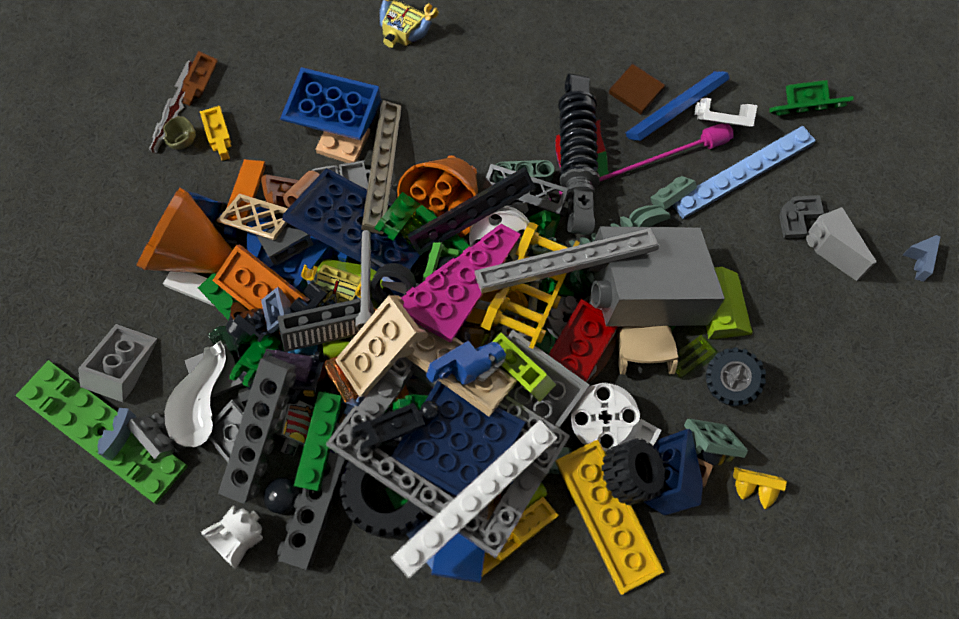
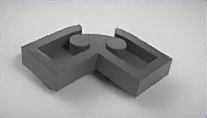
M820 195L796 196L784 204L779 216L783 238H804L807 235L804 218H818L824 214Z

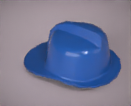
M187 191L211 222H214L219 215L222 204H227Z

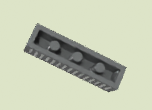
M361 298L277 316L285 352L354 337L359 332L356 329V317L361 312ZM370 298V312L373 315L375 310Z

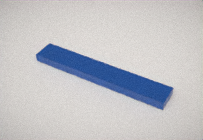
M714 71L625 132L627 138L641 141L729 80L728 72Z

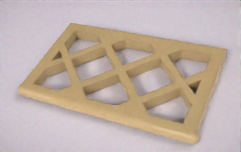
M239 193L217 219V222L275 240L287 225V222L283 221L282 218L276 220L275 214H284L288 208ZM241 201L250 203L248 205L238 207V204ZM264 207L270 210L257 214L255 208ZM253 210L254 215L244 218L240 217V212ZM237 215L238 220H227L228 216ZM272 215L273 221L260 225V218ZM255 220L257 226L255 227L243 225V223H247ZM275 226V230L272 233L262 231Z

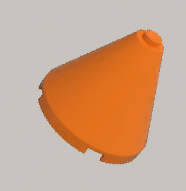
M179 187L156 226L136 266L144 270L217 274L233 250L186 190Z

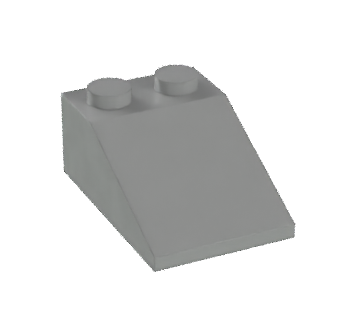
M842 207L819 216L807 232L806 240L808 245L813 247L817 254L856 281L860 280L876 263L875 258Z
M115 324L78 368L80 387L124 402L135 387L157 342V338Z

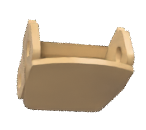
M669 326L618 327V364L621 375L626 373L627 361L638 363L667 362L669 374H675L678 365V354Z

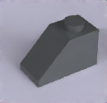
M275 227L272 229H268L264 232L272 233L275 230ZM284 227L275 240L262 236L257 237L275 267L314 245L309 234L299 229Z

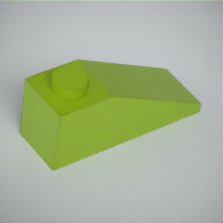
M500 333L493 340V342L498 343L503 348L506 354L502 367L539 402L556 386L553 380L505 335Z

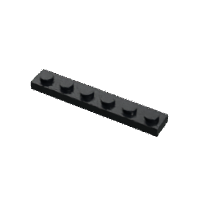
M523 167L407 234L417 253L421 255L432 249L433 243L444 242L531 192L536 187L528 171Z

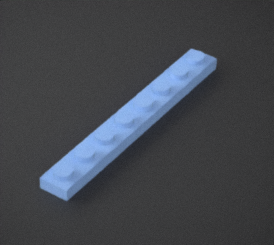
M801 126L701 183L695 190L672 206L681 218L685 219L810 147L816 140L804 126Z

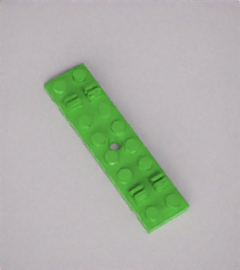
M49 360L15 395L155 504L159 502L188 467L173 454L154 459L132 432L122 449L112 460H106L99 455L97 446L102 435H98V430L101 427H105L106 430L113 431V419L118 412L89 390L81 388L77 381Z

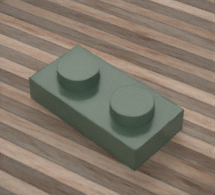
M681 176L674 179L665 188L658 190L650 199L653 205H660L666 210L695 190L697 185L695 180Z

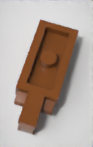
M198 51L183 82L182 91L185 92L182 103L191 106L194 97L200 98L217 65L218 59Z

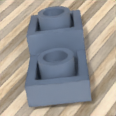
M119 408L118 414L113 419L114 430H104L102 438L98 441V454L106 460H112L119 453L131 433L126 425L130 419L136 418V415L129 409Z

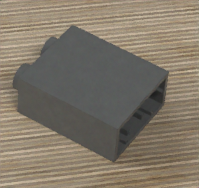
M600 226L594 241L651 228L659 244L657 251L584 268L586 272H593L595 281L591 289V300L594 308H602L606 327L709 325L725 298L701 228Z

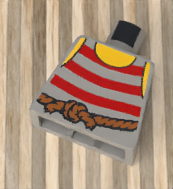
M298 401L297 404H287L285 409L281 411L280 418L282 422L278 431L275 432L276 435L285 438L280 452L294 457L298 445H305L314 411L313 406Z

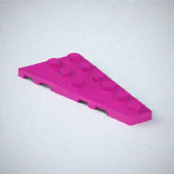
M503 224L498 225L484 235L478 243L471 248L465 249L460 256L451 259L426 277L425 281L420 285L407 291L406 295L402 297L404 301L403 307L416 324L451 343L484 294H481L475 277V270L503 264L520 239L521 234Z

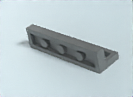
M490 164L482 188L487 189L496 184L491 182L495 170L502 172L504 178L507 177V174L511 175L515 171ZM531 177L534 185L540 184L543 193L533 196L529 192L518 198L517 201L527 202L529 205L565 216L568 208L564 205L570 189ZM555 190L563 192L559 204L552 202L548 194Z

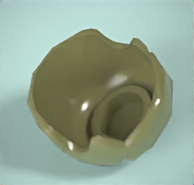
M175 117L169 120L163 127L165 132L163 139L174 150H183L189 147L196 136L193 125L185 117Z

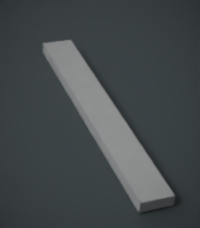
M651 228L475 270V277L482 294L657 251L659 244Z

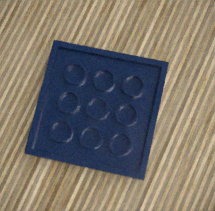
M437 381L425 402H436L439 406V415L433 420L423 418L424 428L403 436L391 457L431 484L457 497L516 442L525 426V421L499 407L489 417L443 383Z

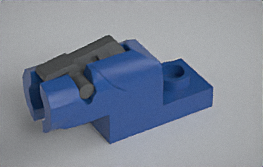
M467 341L431 362L426 377L433 383L438 379H446L452 373L463 385L471 383L476 379L484 382L503 366L506 354L503 348L496 342L492 341L475 349Z

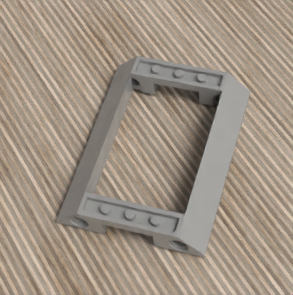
M406 357L398 358L371 389L359 407L356 405L353 407L328 440L326 446L433 517H436L454 498L378 448L366 454H360L361 444L366 441V438H352L351 429L355 425L383 416L413 375L431 387L435 386L437 381L431 383L426 377V371ZM506 396L498 407L525 421V426L516 441L539 420L550 429L557 439L514 479L488 521L477 514L458 532L495 558L570 435L509 396Z

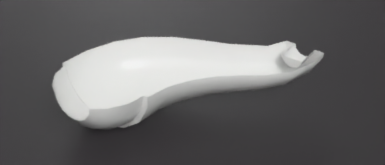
M221 341L216 342L212 347L204 348L202 360L174 388L167 400L164 411L165 426L170 439H174L182 446H199L211 434V419L213 417L210 409V397L226 362L225 349Z

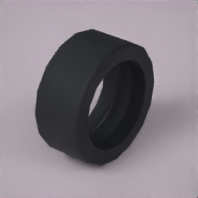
M391 263L385 264L377 270L370 284L372 298L377 304L381 305L389 296L380 285L383 277L391 276L401 280L406 286V293L411 288L416 287L415 277L408 268L400 264Z

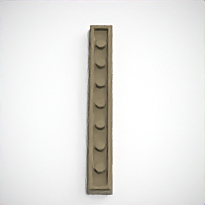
M383 100L380 105L361 230H368L382 235L383 231L378 232L374 228L388 209L402 107L401 105Z

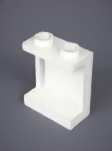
M703 98L696 104L695 114L698 115L697 119L753 127L757 105H741L739 116L709 111L710 98Z

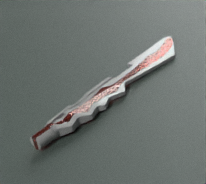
M187 61L175 85L178 89L174 97L168 99L162 114V120L160 123H157L152 136L153 142L149 148L153 153H157L160 145L164 142V125L169 120L178 117V114L184 109L182 100L184 99L185 92L182 91V88L192 65L191 61Z

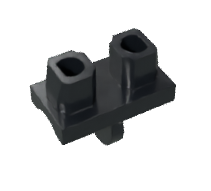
M312 281L303 291L312 301L307 304L298 297L291 304L290 309L295 313L331 305L327 301L322 306L320 305L331 292V289L327 286L322 288Z

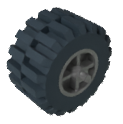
M738 348L725 349L717 353L708 365L706 372L707 387L713 397L721 403L729 406L748 404L761 394L766 383V372L763 369V363L757 359L754 353L751 354L744 348L743 350Z

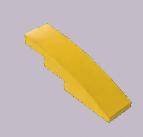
M544 497L523 511L521 518L496 558L485 551L482 577L558 517V514Z

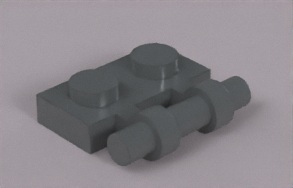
M158 412L154 413L151 418L149 416L132 418L126 425L154 459L171 456L176 449L181 452L186 448L178 444L174 439H170L165 426V417L162 418Z

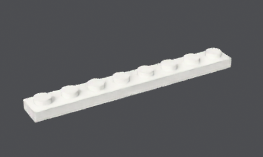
M539 420L394 554L391 559L410 578L540 456L557 437Z

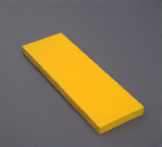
M596 439L555 460V463L619 593L622 595L664 573V570L632 506L620 503L618 498L615 499L612 496V492L608 491L607 483L603 479L604 472L602 471V465H604L602 460L606 454L599 440Z

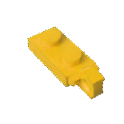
M220 106L200 111L206 135L213 152L218 151L222 161L230 159L227 148L231 147V140Z

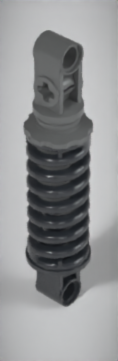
M568 73L564 86L565 94L558 101L561 139L560 185L570 189L567 197L568 232L590 236L595 226L593 212L595 187L600 184V176L597 172L599 168L597 162L598 145L596 143L597 118L595 115L597 99L589 93V77Z

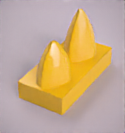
M734 467L733 477L736 479V490L743 500L749 497L754 492L756 486L759 485V498L763 508L767 509L775 502L780 490L785 491L787 481L781 477Z

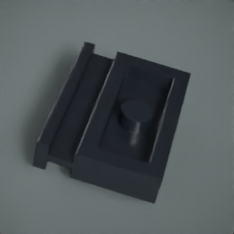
M254 308L240 313L233 321L251 336L256 335L259 337L258 342L269 339L280 332V330L273 333L268 332L262 308Z

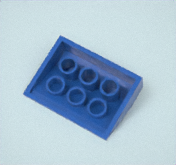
M301 67L280 119L281 121L361 140L374 120L381 102L379 86Z

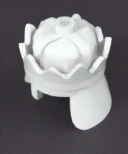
M234 505L220 522L201 532L234 569L237 568L246 551L263 538L260 535L262 527L257 522L260 517L254 511L249 513L245 509H239L235 512Z

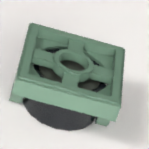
M687 419L684 424L686 429L692 431L697 458L709 464L720 466L725 461L730 462L735 456L745 458L748 452L747 448L726 424Z

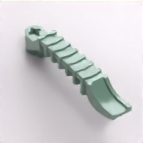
M660 205L640 207L631 213L629 219L624 216L620 217L621 227H652L654 224L670 219V214ZM614 223L610 224V227H620ZM592 233L590 241L583 236L580 237L579 245L594 242L597 234ZM548 238L549 240L556 242V238ZM569 241L570 247H573L575 241ZM537 244L535 246L531 245L533 256L553 252Z

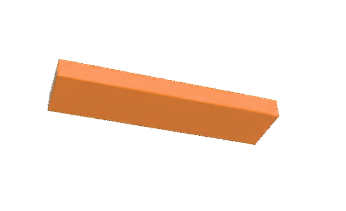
M244 159L227 208L239 193L252 198L256 197L266 167L265 161ZM241 201L238 204V207H242L250 203ZM251 210L240 212V217H248ZM230 215L227 220H238L237 215Z

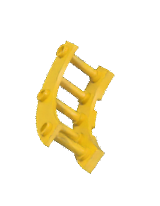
M530 222L526 226L515 255L519 257L518 260L528 258L526 255L530 245L535 246V244L552 251L568 247L539 236L540 233L536 232L538 225ZM575 241L573 247L578 246L580 242ZM567 273L549 277L558 281L552 295L524 283L502 288L500 292L496 293L489 305L481 327L490 330L493 324L498 325L500 323L533 337L529 348L533 349L536 342L541 343L546 330L543 327L551 309H557L561 299L558 293ZM518 290L548 303L544 314H539L511 302L510 298H508L510 291ZM501 310H509L539 324L537 328H533L503 315Z

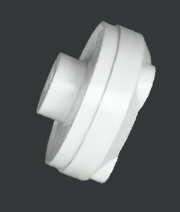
M505 206L470 227V246L475 245V240L481 239L500 224L518 232L521 229L525 230L530 222L519 210ZM493 214H498L501 216V218L498 220H493L490 216ZM523 235L520 236V239L509 254L511 258L506 259L504 263L518 260L519 257L515 253ZM530 245V248H529V250H528L526 256H528V254H529V252H530V250H531V245Z
M600 383L588 387L571 410L572 429L576 437L584 445L596 439L600 442V438L604 434L612 437L613 444L609 448L602 447L604 452H607L613 446L632 440L638 430L640 413L634 398L625 389L614 384ZM599 388H606L609 391V398L603 401L597 397V390ZM627 409L631 410L635 416L631 423L625 422L622 418L623 411ZM602 411H605L606 415H610V420L606 421L608 424H604L603 420L598 418L599 415H602ZM579 412L585 413L588 417V422L583 426L575 422V415Z

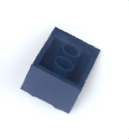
M685 429L656 440L653 448L654 450L657 449L660 458L664 462L666 483H663L665 488L660 492L661 495L644 503L663 515L701 505L703 480L692 431Z

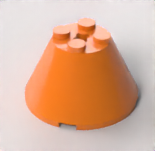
M455 156L420 163L412 166L403 174L398 183L397 196L404 192L419 202L420 205L432 210L436 217H439L478 194L477 170ZM470 227L459 232L457 235L460 237L465 236L470 232Z

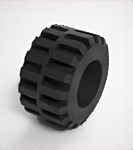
M637 438L607 450L606 456L602 460L604 462V465H602L603 479L607 483L608 491L612 492V496L615 499L618 498V501L622 504L634 505L661 495L660 492L665 488L663 483H666V470L663 467L664 462L660 458L657 449L654 450L650 442L647 443L646 440H639Z

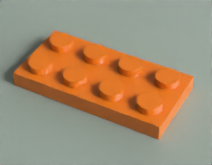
M240 244L235 246L212 280L249 310L254 308L263 309L261 300L277 287L284 292L291 303L298 297L306 303L310 301L309 298Z

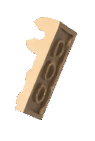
M389 295L335 360L359 397L366 396L398 358L406 357L415 352L411 346L412 343L419 342L428 336L424 329L418 328L403 307L404 301L400 296Z

